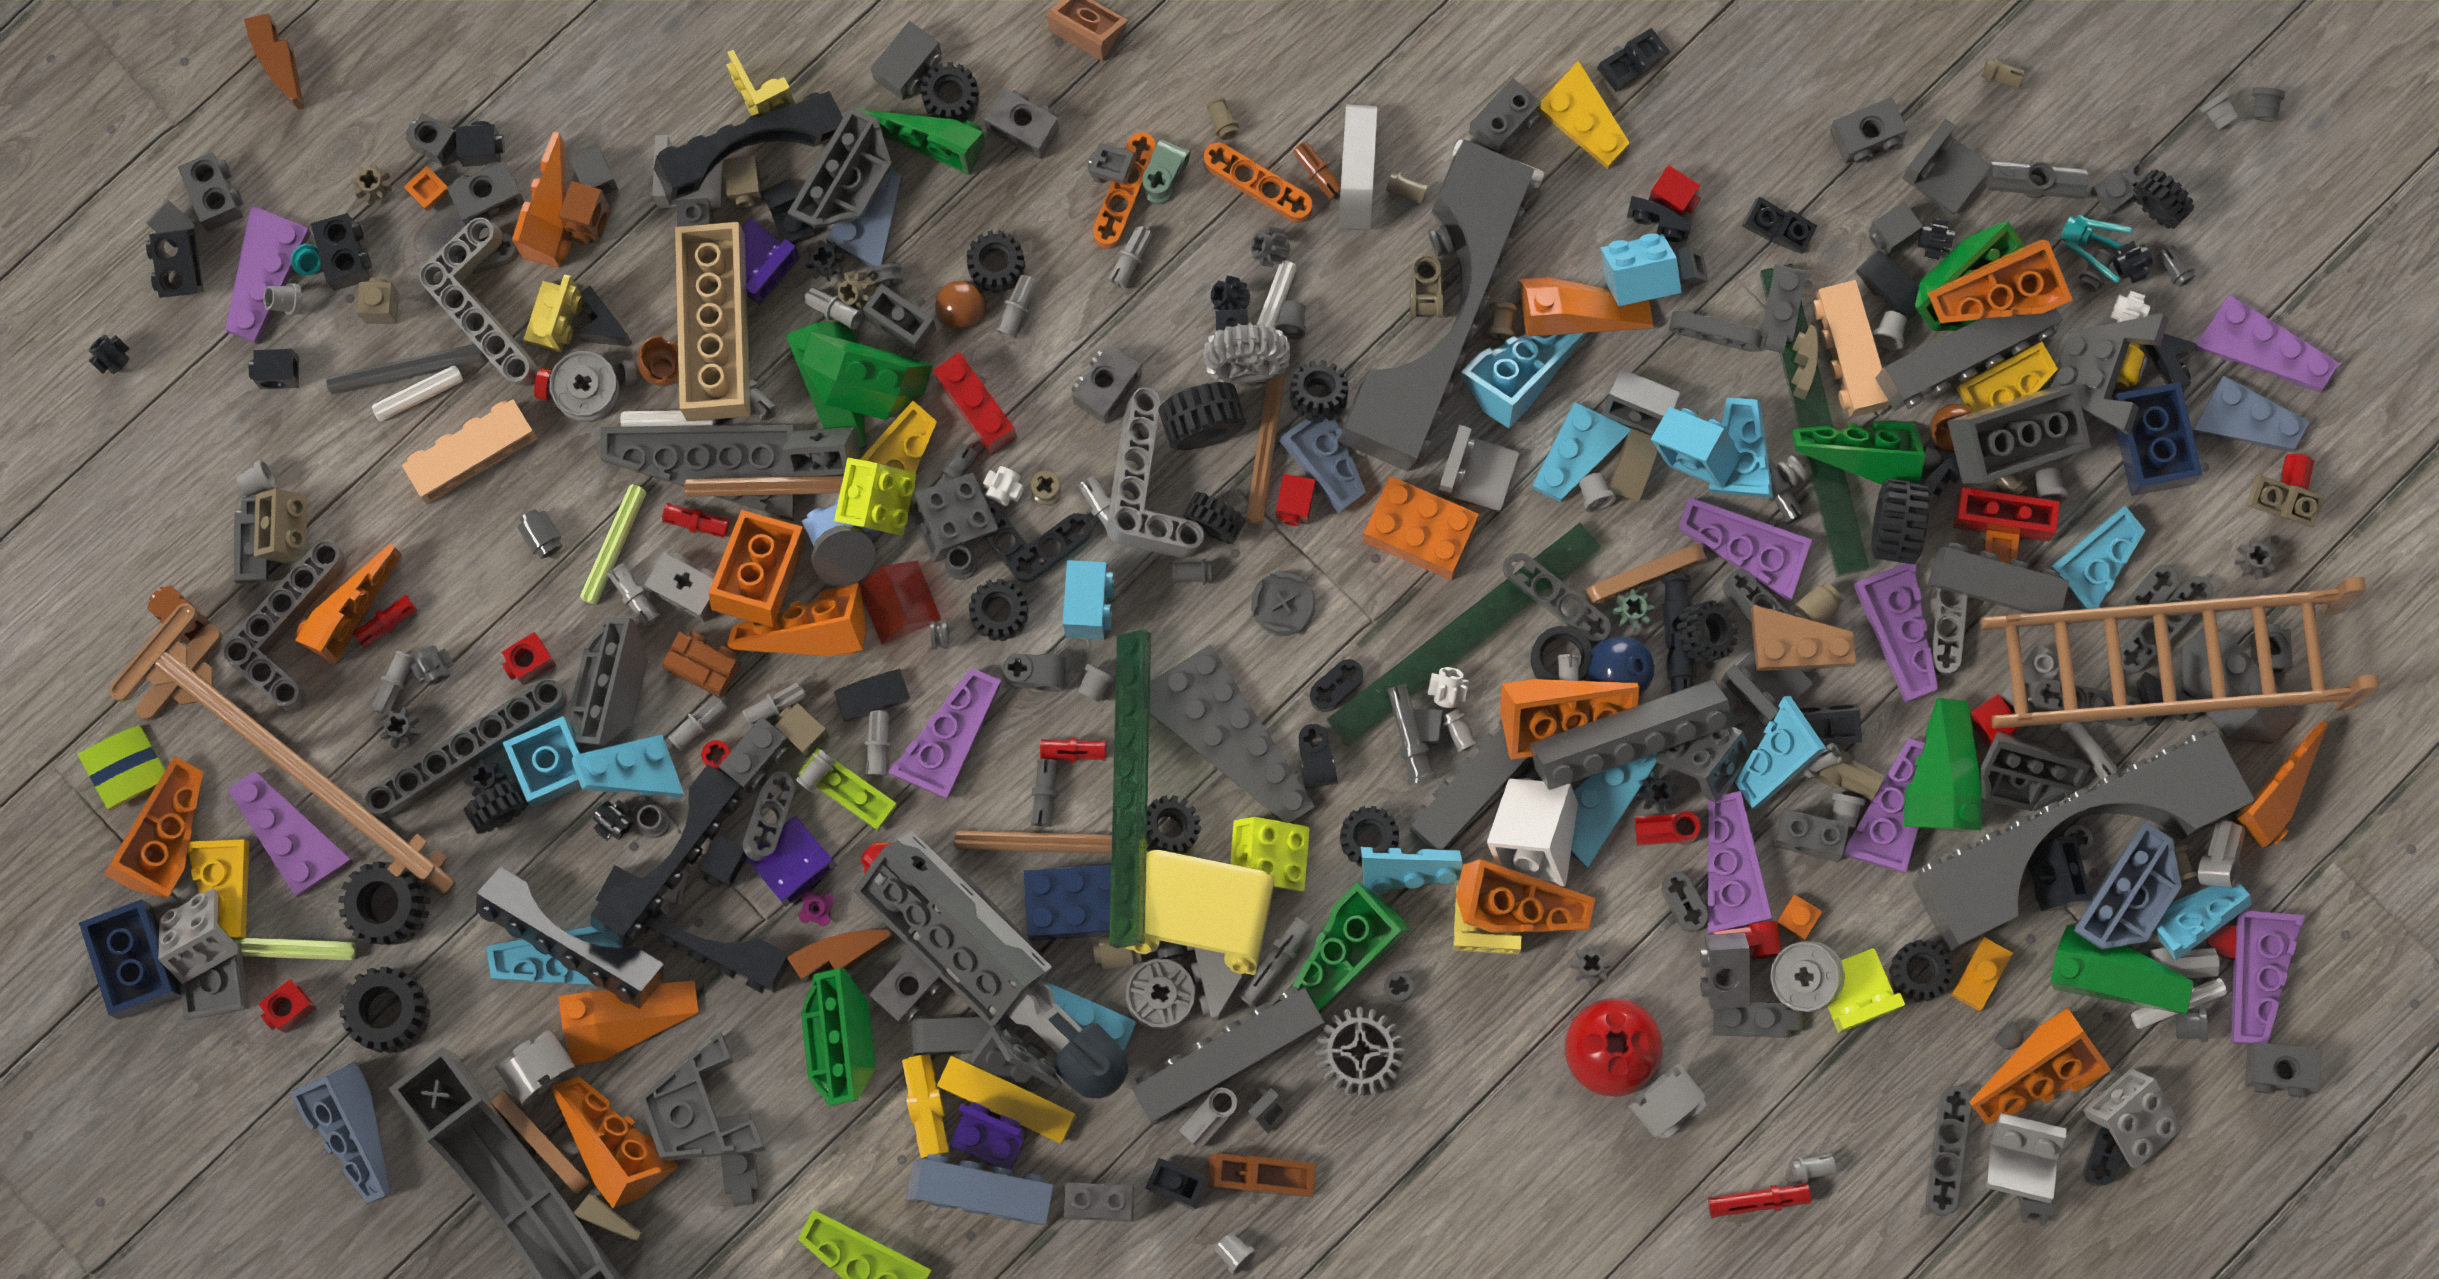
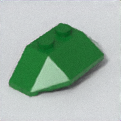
M2008 221L1965 238L1920 281L1915 307L1931 330L1957 331L1977 321L1940 323L1927 293L2025 247Z
M811 331L801 359L802 365L825 405L883 420L889 419L912 401L924 395L933 368V363Z
M844 968L814 974L812 979L813 985L807 994L801 1011L808 1079L825 1098L824 1101L828 1106L859 1101L876 1069L869 1003Z

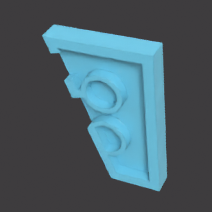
M1727 397L1722 424L1727 428L1726 432L1729 437L1735 441L1734 445L1741 454V458L1724 488L1709 484V490L1712 493L1773 498L1761 403L1755 399Z
M1574 402L1532 485V489L1561 503L1579 485V481L1587 476L1620 442L1627 438L1630 428Z
M2122 506L2049 568L2060 572L2059 578L2069 580L2067 590L2083 609L2100 608L2099 605L2107 592L2111 590L2115 583V578L2123 565L2127 563L2146 530L2126 506Z
M1784 696L1778 706L1780 707L1779 712L1773 721H1769L1764 730L1766 733L1757 750L1752 751L1735 781V784L1752 809L1760 808L1826 750V747L1791 696Z
M663 735L577 754L571 759L582 790L620 793L621 791L640 792V795L646 796L662 794L668 795V798H680L684 795Z
M1361 847L1363 882L1367 888L1375 893H1385L1389 890L1401 888L1414 889L1422 885L1435 883L1448 884L1455 880H1460L1462 858L1458 850L1422 849L1416 854H1403L1401 848H1389L1388 853H1373L1372 847Z
M2240 882L2234 889L2210 886L2173 901L2153 932L2176 961L2252 905L2250 894Z
M1046 982L1052 990L1055 1003L1082 1029L1091 1023H1098L1125 1052L1136 1028L1137 1021Z

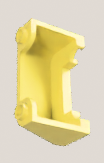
M1162 850L1149 851L1144 857L1125 949L1134 950L1140 954H1148L1158 949L1160 941L1224 953L1225 964L1233 972L1256 975L1270 913L1274 879L1266 872Z

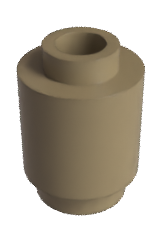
M1825 582L1822 586L1817 585L1794 606L1797 612L1794 616L1824 624L1840 609L1839 605L1843 602V599L1832 585Z
M1127 934L1099 937L1100 944H1093L1095 964L1102 963L1103 970L1132 967L1134 963L1142 962V957L1140 953L1134 950L1125 949Z

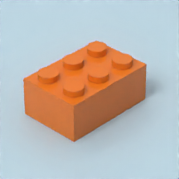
M1389 476L1363 533V542L1452 581L1477 525L1479 514Z
M741 510L709 590L711 609L716 612L774 627L805 546L803 527Z

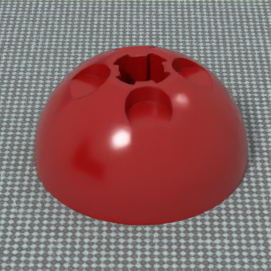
M1603 999L1586 1006L1572 1020L1565 1037V1057L1572 1074L1585 1088L1599 1095L1621 1097L1641 1090L1656 1075L1662 1061L1663 1040L1657 1023L1641 1006L1624 999Z

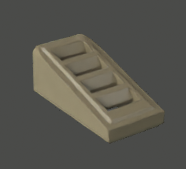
M588 1194L574 1212L581 1219L631 1240L642 1242L646 1237L641 1230L595 1194Z

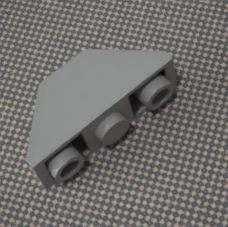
M1187 946L1188 951H1195L1197 959L1196 963L1191 964L1195 983L1202 982L1205 992L1204 995L1199 996L1203 1015L1210 1014L1211 1021H1217L1241 984L1242 974L1233 972L1225 964L1224 953Z

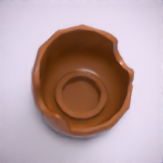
M967 281L950 282L936 296L935 311L939 319L951 328L975 327L980 324L986 314L987 300L979 288Z
M662 335L646 339L638 351L637 367L640 375L649 383L657 386L666 387L678 382V343L663 339Z
M1948 404L1938 409L1930 423L1934 445L1946 452H1955L1947 421L1975 412L1974 409L1964 404Z

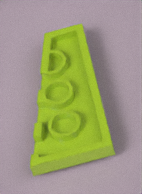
M814 1209L798 1238L804 1246L842 1279H929L933 1271Z

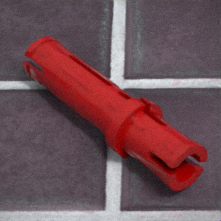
M1808 1183L1784 1187L1770 1185V1189L1708 1197L1711 1219L1774 1209V1212L1782 1211L1784 1207L1811 1204Z

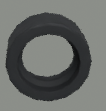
M1556 626L1545 630L1537 637L1532 647L1530 661L1533 673L1537 679L1559 680V676L1551 674L1545 668L1542 660L1546 646L1552 641L1559 639L1568 640L1579 649L1581 655V663L1578 667L1579 681L1586 679L1588 665L1591 664L1593 654L1590 655L1592 652L1590 641L1581 631L1570 626Z

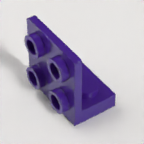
M750 219L742 228L745 234L747 285L745 289L747 296L760 306L799 260L800 256L796 247L785 239L781 242L754 220Z
M796 816L783 825L776 848L767 858L755 861L746 855L747 861L785 907L837 866ZM761 843L757 846V849L760 851L764 848Z
M972 1101L970 1106L961 1104L959 1111L963 1115L949 1146L993 1166L1012 1170L1027 1137L1024 1131L1021 1130L1022 1125H1020V1122L1004 1115L1001 1116L1000 1120L991 1117L992 1112L989 1111L990 1109Z

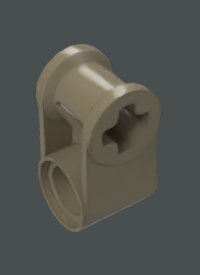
M1431 255L1420 256L1413 264L1412 290H1410V318H1416L1417 315H1436L1437 318H1443L1441 265ZM1422 267H1430L1434 270L1435 275L1432 278L1424 279L1420 277L1418 270Z

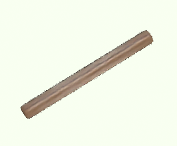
M1286 372L1278 374V377L1275 379H1267L1246 522L1252 525H1262L1264 520Z
M844 476L687 479L684 483V492L687 497L840 493Z
M957 831L954 841L955 847L958 850L1146 855L1148 853L1146 848L1149 846L1148 843L1141 844L1140 839L1142 836Z

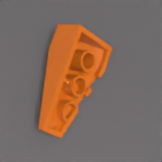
M2042 239L1927 293L1940 323L2042 314L2073 301L2050 243Z
M391 544L385 547L310 614L308 619H303L297 628V638L295 641L303 648L336 665L353 637V632L359 627L402 555L397 548Z
M695 980L660 984L640 1009L632 1004L623 1003L614 993L607 989L558 996L562 1030L569 1056L575 1066L607 1061L616 1056V1054L644 1042L643 1040L661 1031H666L699 1014Z
M2067 1007L2040 1025L1969 1102L1987 1125L1998 1121L2000 1113L2014 1115L2024 1111L2027 1104L2040 1099L2046 1103L2054 1100V1094L2071 1088L2073 1092L2084 1089L2111 1071V1068Z

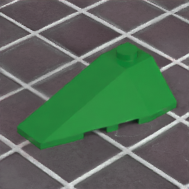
M859 110L878 119L884 138L967 175H970L986 143L981 128L970 121L961 123L953 119Z
M839 321L814 323L786 334L823 428L854 427L859 450L866 448L864 415L825 405L801 363L810 331L858 344L853 330Z
M1881 420L1874 421L1873 427L1859 428L1860 426L1857 423L1847 424L1845 430H1835L1829 426L1792 430V439L1796 452L1883 485L1887 478L1920 482L1925 453L1916 423Z
M1937 698L1925 732L1927 739L1922 754L1917 755L1914 764L1917 766L1913 781L1908 783L1905 791L1903 827L1956 832L1981 831L1983 798L1969 703L1964 700Z
M1356 882L1334 904L1323 931L1319 933L1308 960L1304 962L1292 988L1297 987L1298 991L1305 988L1319 1013L1388 953L1412 929L1388 902L1360 882Z
M2066 925L2056 951L2050 980L2054 990L2188 1015L2194 984L2192 980L2127 945L2100 949L2074 932L2076 926Z

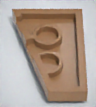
M1756 605L1751 606L1756 671L1854 667L1856 664L1852 631Z

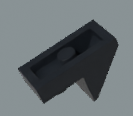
M790 179L761 191L783 241L786 239L795 245L815 236L811 225L788 215L789 209L798 196Z
M588 286L580 292L585 301L581 307L592 320L590 324L578 332L582 341L625 347L632 344L628 334L592 287Z
M2164 334L2160 346L2143 344L2165 384L2180 382L2182 391L2185 392L2191 384V376L2186 365L2183 362L2179 363L2178 360L2191 354L2197 347V344L2168 334Z
M2145 671L2136 682L2141 703L2163 702L2161 680ZM2176 689L2177 701L2194 700ZM2198 713L2174 714L2170 716L2179 721H2185L2186 719L2191 722ZM2158 716L2145 717L2147 725L2153 724Z
M1158 1158L1145 1189L1176 1201L1191 1210H1195L1201 1201L1210 1178Z

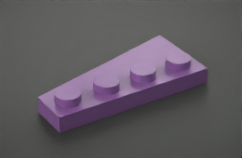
M251 205L225 328L228 333L258 344L273 310H267L264 306V291L267 286L286 285L293 271L290 261L291 254L298 246L306 244L311 233L307 227Z
M2231 295L2227 296L2194 349L2203 353L2206 351L2218 355L2220 359L2229 362L2236 361L2245 364L2261 373L2265 371L2280 376L2282 380L2317 392L2322 391L2339 365V362Z
M1691 497L1688 498L1677 529L1736 568L1747 571L1758 582L1789 602L1792 600L1812 539Z
M1907 563L1860 580L1853 585L1905 704L1938 690L1932 653L1928 647L1926 636V620L1923 619L1920 587L1917 586L1916 564Z
M971 668L947 697L946 702L939 711L927 722L926 727L918 737L907 747L898 762L894 763L890 768L888 774L948 800L1002 684L1001 680Z
M1907 739L1873 801L1870 803L1844 848L1842 856L1903 874L1906 873L1918 828L1903 827L1904 795L1908 783L1913 781L1917 766L1914 764L1917 755L1922 754L1925 743Z
M252 772L227 789L296 897L299 898L353 862L352 859L341 851L257 772Z
M1741 791L1722 795L1717 803L1708 800V935L1713 934L1714 931L1736 929L1753 923L1773 920Z
M2244 910L2235 917L2236 957L2234 959L2231 1043L2250 1045L2254 1042L2268 1044L2279 1007L2278 1002L2282 988L2286 983L2287 971L2291 957L2295 952L2296 940L2305 915Z

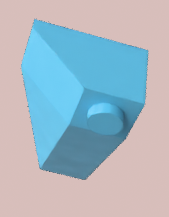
M1587 333L1527 337L1524 334L1518 338L1513 336L1507 339L1504 345L1494 350L1488 348L1480 352L1461 371V377L1482 411L1507 428H1510L1530 408Z

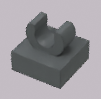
M1690 246L1678 249L1679 257H1677L1678 266L1681 265L1682 270L1679 274L1680 283L1690 282L1700 285L1708 282L1703 252Z
M1259 1088L1258 1092L1262 1095L1261 1099L1255 1105L1248 1100L1246 1106L1249 1109L1248 1113L1257 1124L1269 1133L1291 1109L1272 1088L1268 1091L1264 1088Z
M2055 1195L2052 1203L2018 1196L2023 1223L2028 1222V1216L2031 1213L2040 1214L2039 1222L2042 1226H2045L2048 1221L2047 1215L2055 1216L2057 1205Z

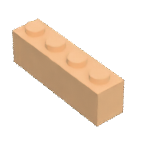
M1856 280L1819 289L1815 300L1812 301V308L1815 318L1822 321L1824 330L1821 331V339L1824 348L1830 349L1833 360L1830 361V369L1833 378L1839 379L1842 390L1839 391V400L1843 410L1848 409L1849 416L1852 418L1887 409L1890 402L1875 379L1882 370V366Z
M514 399L509 402L502 401L493 406L491 412L484 417H476L467 421L463 425V429L453 435L446 434L440 437L435 442V446L425 452L420 450L413 453L407 458L408 462L404 463L402 467L420 497L426 504H429L538 438Z

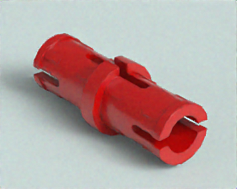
M666 503L662 515V523L689 529L691 533L702 532L723 539L726 538L730 519L704 513L703 509L695 508L692 510L671 503Z
M405 594L383 612L381 610L375 613L376 617L354 631L353 634L363 648L366 649L367 646L385 633L389 632L391 634L394 632L395 626L418 610Z
M1070 737V740L1041 739L1040 759L1069 760L1070 763H1077V760L1106 761L1107 741L1078 740L1077 737Z

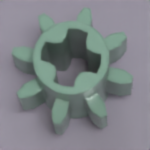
M1631 589L1627 598L1622 595L1618 596L1617 601L1622 607L1614 608L1613 614L1621 616L1620 627L1625 624L1632 625L1634 632L1640 622L1644 625H1649L1650 619L1645 613L1653 612L1654 606L1647 605V593L1641 597L1635 595V590ZM1639 606L1638 613L1635 612L1632 615L1627 613L1629 607Z

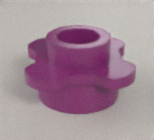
M812 891L805 892L802 895L803 909L798 914L800 921L803 923L811 921L818 923L820 926L828 925L831 921L829 916L831 912L830 907L834 905L833 897L829 894L820 896L815 895ZM814 906H819V911L815 912L813 910Z

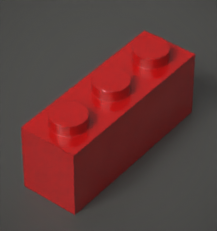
M960 352L933 370L936 381L990 455H993L1017 438L1014 426Z
M1962 487L1956 496L1952 528L1978 532L1991 530L2019 534V538L2049 542L2056 534L2060 501Z

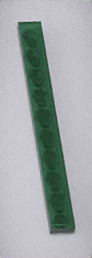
M1792 264L1783 265L1793 268ZM1774 267L1760 271L1766 302L1768 300ZM1801 301L1793 342L1786 341L1784 353H1780L1799 429L1820 426L1834 428L1818 364L1816 365L1813 381L1805 400L1793 395L1797 385L1791 382L1800 364L1793 362L1797 351L1792 350L1799 332L1806 334L1808 330ZM1805 455L1836 577L1868 571L1869 564L1845 470Z
M1580 522L1533 559L1561 580L1599 551L1600 545ZM1522 567L1514 575L1522 573L1529 579L1524 583L1528 586L1531 578L1538 574V571L1535 569L1534 573L1529 574ZM1541 578L1536 583V591L1540 596L1552 587L1551 582L1546 578ZM1506 579L1327 718L1328 724L1344 744L1348 746L1393 711L1386 689L1397 688V686L1407 683L1409 697H1411L1430 682L1432 673L1439 675L1441 668L1450 667L1531 604L1534 599Z
M1145 629L1117 635L1109 945L1116 949L1145 944L1151 633Z

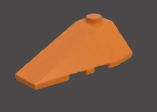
M553 132L541 160L540 171L543 173L542 177L534 178L531 184L532 201L531 203L524 201L512 241L523 259L560 268L562 259H567L571 242L568 240V232L558 216L567 193L565 143L560 133Z
M1551 277L1518 279L1526 337L1653 328L1649 300L1618 306L1608 289Z
M854 583L848 586L830 588L819 592L820 598L801 605L800 600L790 603V608L778 614L774 627L748 620L733 625L727 645L732 650L830 657L842 654L852 655L862 651L867 630L861 587L859 583Z
M1542 679L1502 683L1500 714L1510 759L1533 757L1530 743L1638 706L1639 685L1637 683Z
M2323 720L2312 728L2254 796L2255 801L2243 809L2233 821L2235 824L2243 826L2246 834L2262 848L2271 842L2277 845L2289 832L2285 826L2292 819L2328 725Z
M176 756L172 758L104 872L105 876L133 891L162 898L169 897L185 869L187 849L191 838L192 823L197 807L203 771Z
M1482 859L1463 864L1456 894L1463 922L1492 933L1589 930L1595 898Z
M581 1077L553 1085V1094L591 1178L612 1208L639 1200L677 1169L678 1165L674 1160L662 1161L659 1157L651 1134L646 1137L633 1126L635 1124L633 1119L628 1115L623 1118L609 1107L610 1101Z

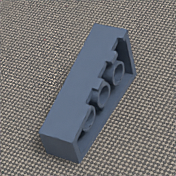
M928 1154L927 1159L916 1160L912 1163L905 1201L917 1203V1201L923 1200L930 1202V1204L936 1207L952 1209L958 1207L969 1213L994 1214V1217L1036 1225L1046 1224L1053 1184L1044 1183V1176L1026 1173L1025 1179L1013 1177V1170L993 1167V1171L988 1172L980 1170L981 1164L961 1160L960 1166L948 1164V1157Z

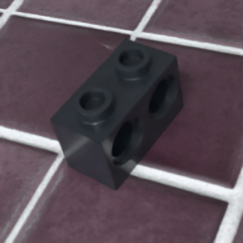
M345 213L311 223L326 282L332 290L336 291L359 284V282L369 281L368 270L372 269V264L367 250L362 251L360 240H364V234L359 221L354 222L350 215ZM338 232H346L343 240L339 242L333 241L334 236ZM349 260L354 261V265L350 270L341 271L343 263Z
M194 228L149 234L150 240L146 241V251L150 260L153 259L155 272L151 273V283L153 290L158 291L159 298L203 292ZM167 239H172L177 244L178 250L175 256L168 255L164 249V243ZM172 271H177L182 276L183 282L179 288L174 287L169 281V275Z
M1857 703L1799 708L1824 745L1862 742L1860 709Z

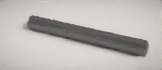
M475 344L331 375L326 378V383L331 394H338L442 371L451 366L460 367L482 362L484 354Z

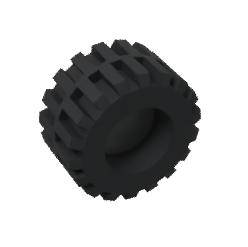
M1211 382L1185 389L1168 398L1158 409L1169 446L1177 450H1193L1216 444L1235 435L1247 423L1235 385L1227 382Z
M1889 478L1885 480L1879 492L1873 521L1871 547L1875 559L1913 565L1917 562L1923 550L1929 520L1930 492L1927 484Z
M377 861L373 862L372 865L364 864L360 866V872L353 871L349 875L352 881L350 883L344 882L341 889L346 890L345 896L339 895L338 903H344V909L339 910L340 917L347 918V921L343 924L347 929L354 931L352 933L353 936L358 939H364V942L371 944L397 945L403 943L404 939H412L415 936L413 933L415 930L421 931L424 926L421 923V919L428 918L430 911H425V904H430V897L424 896V892L428 891L426 884L420 883V878L407 868L397 878L387 870L392 863ZM389 884L397 893L398 908L390 920L380 923L372 913L371 900L378 888Z
M380 966L379 970L370 968L367 969V974L362 975L359 973L354 977L356 982L353 985L348 983L345 989L349 992L346 997L341 996L340 1003L344 1005V1009L339 1010L340 1017L345 1021L342 1023L345 1031L350 1033L349 1036L354 1041L375 1052L382 1053L385 1051L390 1054L397 1053L396 1049L399 1048L402 1050L409 1048V1042H417L421 1038L418 1033L421 1029L425 1031L428 1025L424 1023L425 1017L430 1018V1010L426 1008L429 1000L423 993L424 989L415 979L394 968L393 970L389 967ZM394 992L400 997L402 1005L399 1018L387 1028L377 1029L373 1027L368 1014L372 1001L382 993Z

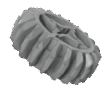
M1251 322L1248 325H1240L1238 323L1235 327L1227 326L1224 331H1215V335L1208 337V342L1204 343V365L1211 378L1218 379L1219 382H1229L1233 385L1242 384V386L1250 383L1255 385L1261 381L1266 383L1267 379H1275L1278 377V374L1286 372V367L1289 366L1290 346L1287 336L1283 335V331L1276 330L1275 326L1265 327L1263 323L1252 325Z
M1362 1007L1357 1008L1356 1018H1352L1349 1009H1346L1343 1012L1346 1021L1342 1022L1337 1015H1334L1332 1021L1336 1028L1333 1029L1326 1024L1323 1026V1031L1329 1035V1038L1319 1036L1317 1042L1326 1046V1049H1317L1315 1055L1326 1057V1060L1319 1062L1317 1067L1318 1069L1329 1067L1330 1071L1323 1076V1079L1329 1081L1335 1076L1337 1080L1333 1085L1334 1090H1338L1342 1083L1347 1085L1345 1089L1346 1096H1350L1352 1087L1358 1088L1357 1094L1359 1098L1364 1097V1087H1369L1371 1095L1375 1096L1377 1095L1375 1084L1379 1083L1384 1090L1388 1089V1082L1384 1078L1387 1076L1394 1081L1398 1078L1396 1072L1391 1070V1068H1403L1404 1063L1394 1059L1395 1056L1405 1055V1049L1395 1048L1394 1046L1403 1042V1037L1395 1036L1392 1038L1391 1034L1397 1029L1396 1024H1392L1386 1029L1383 1025L1388 1017L1382 1015L1378 1022L1375 1021L1376 1010L1374 1009L1369 1011L1368 1018L1362 1017ZM1355 1027V1039L1351 1044L1341 1046V1048H1333L1335 1040L1342 1032ZM1365 1027L1379 1033L1387 1047L1370 1044L1365 1036ZM1359 1036H1361V1045L1365 1046L1364 1050L1368 1048L1370 1052L1362 1060V1069L1359 1068V1060H1356V1055H1351V1051H1355L1357 1048ZM1380 1057H1388L1385 1066L1379 1073L1366 1078V1065L1369 1061L1379 1059ZM1333 1058H1341L1352 1062L1355 1067L1356 1078L1349 1077L1340 1071Z

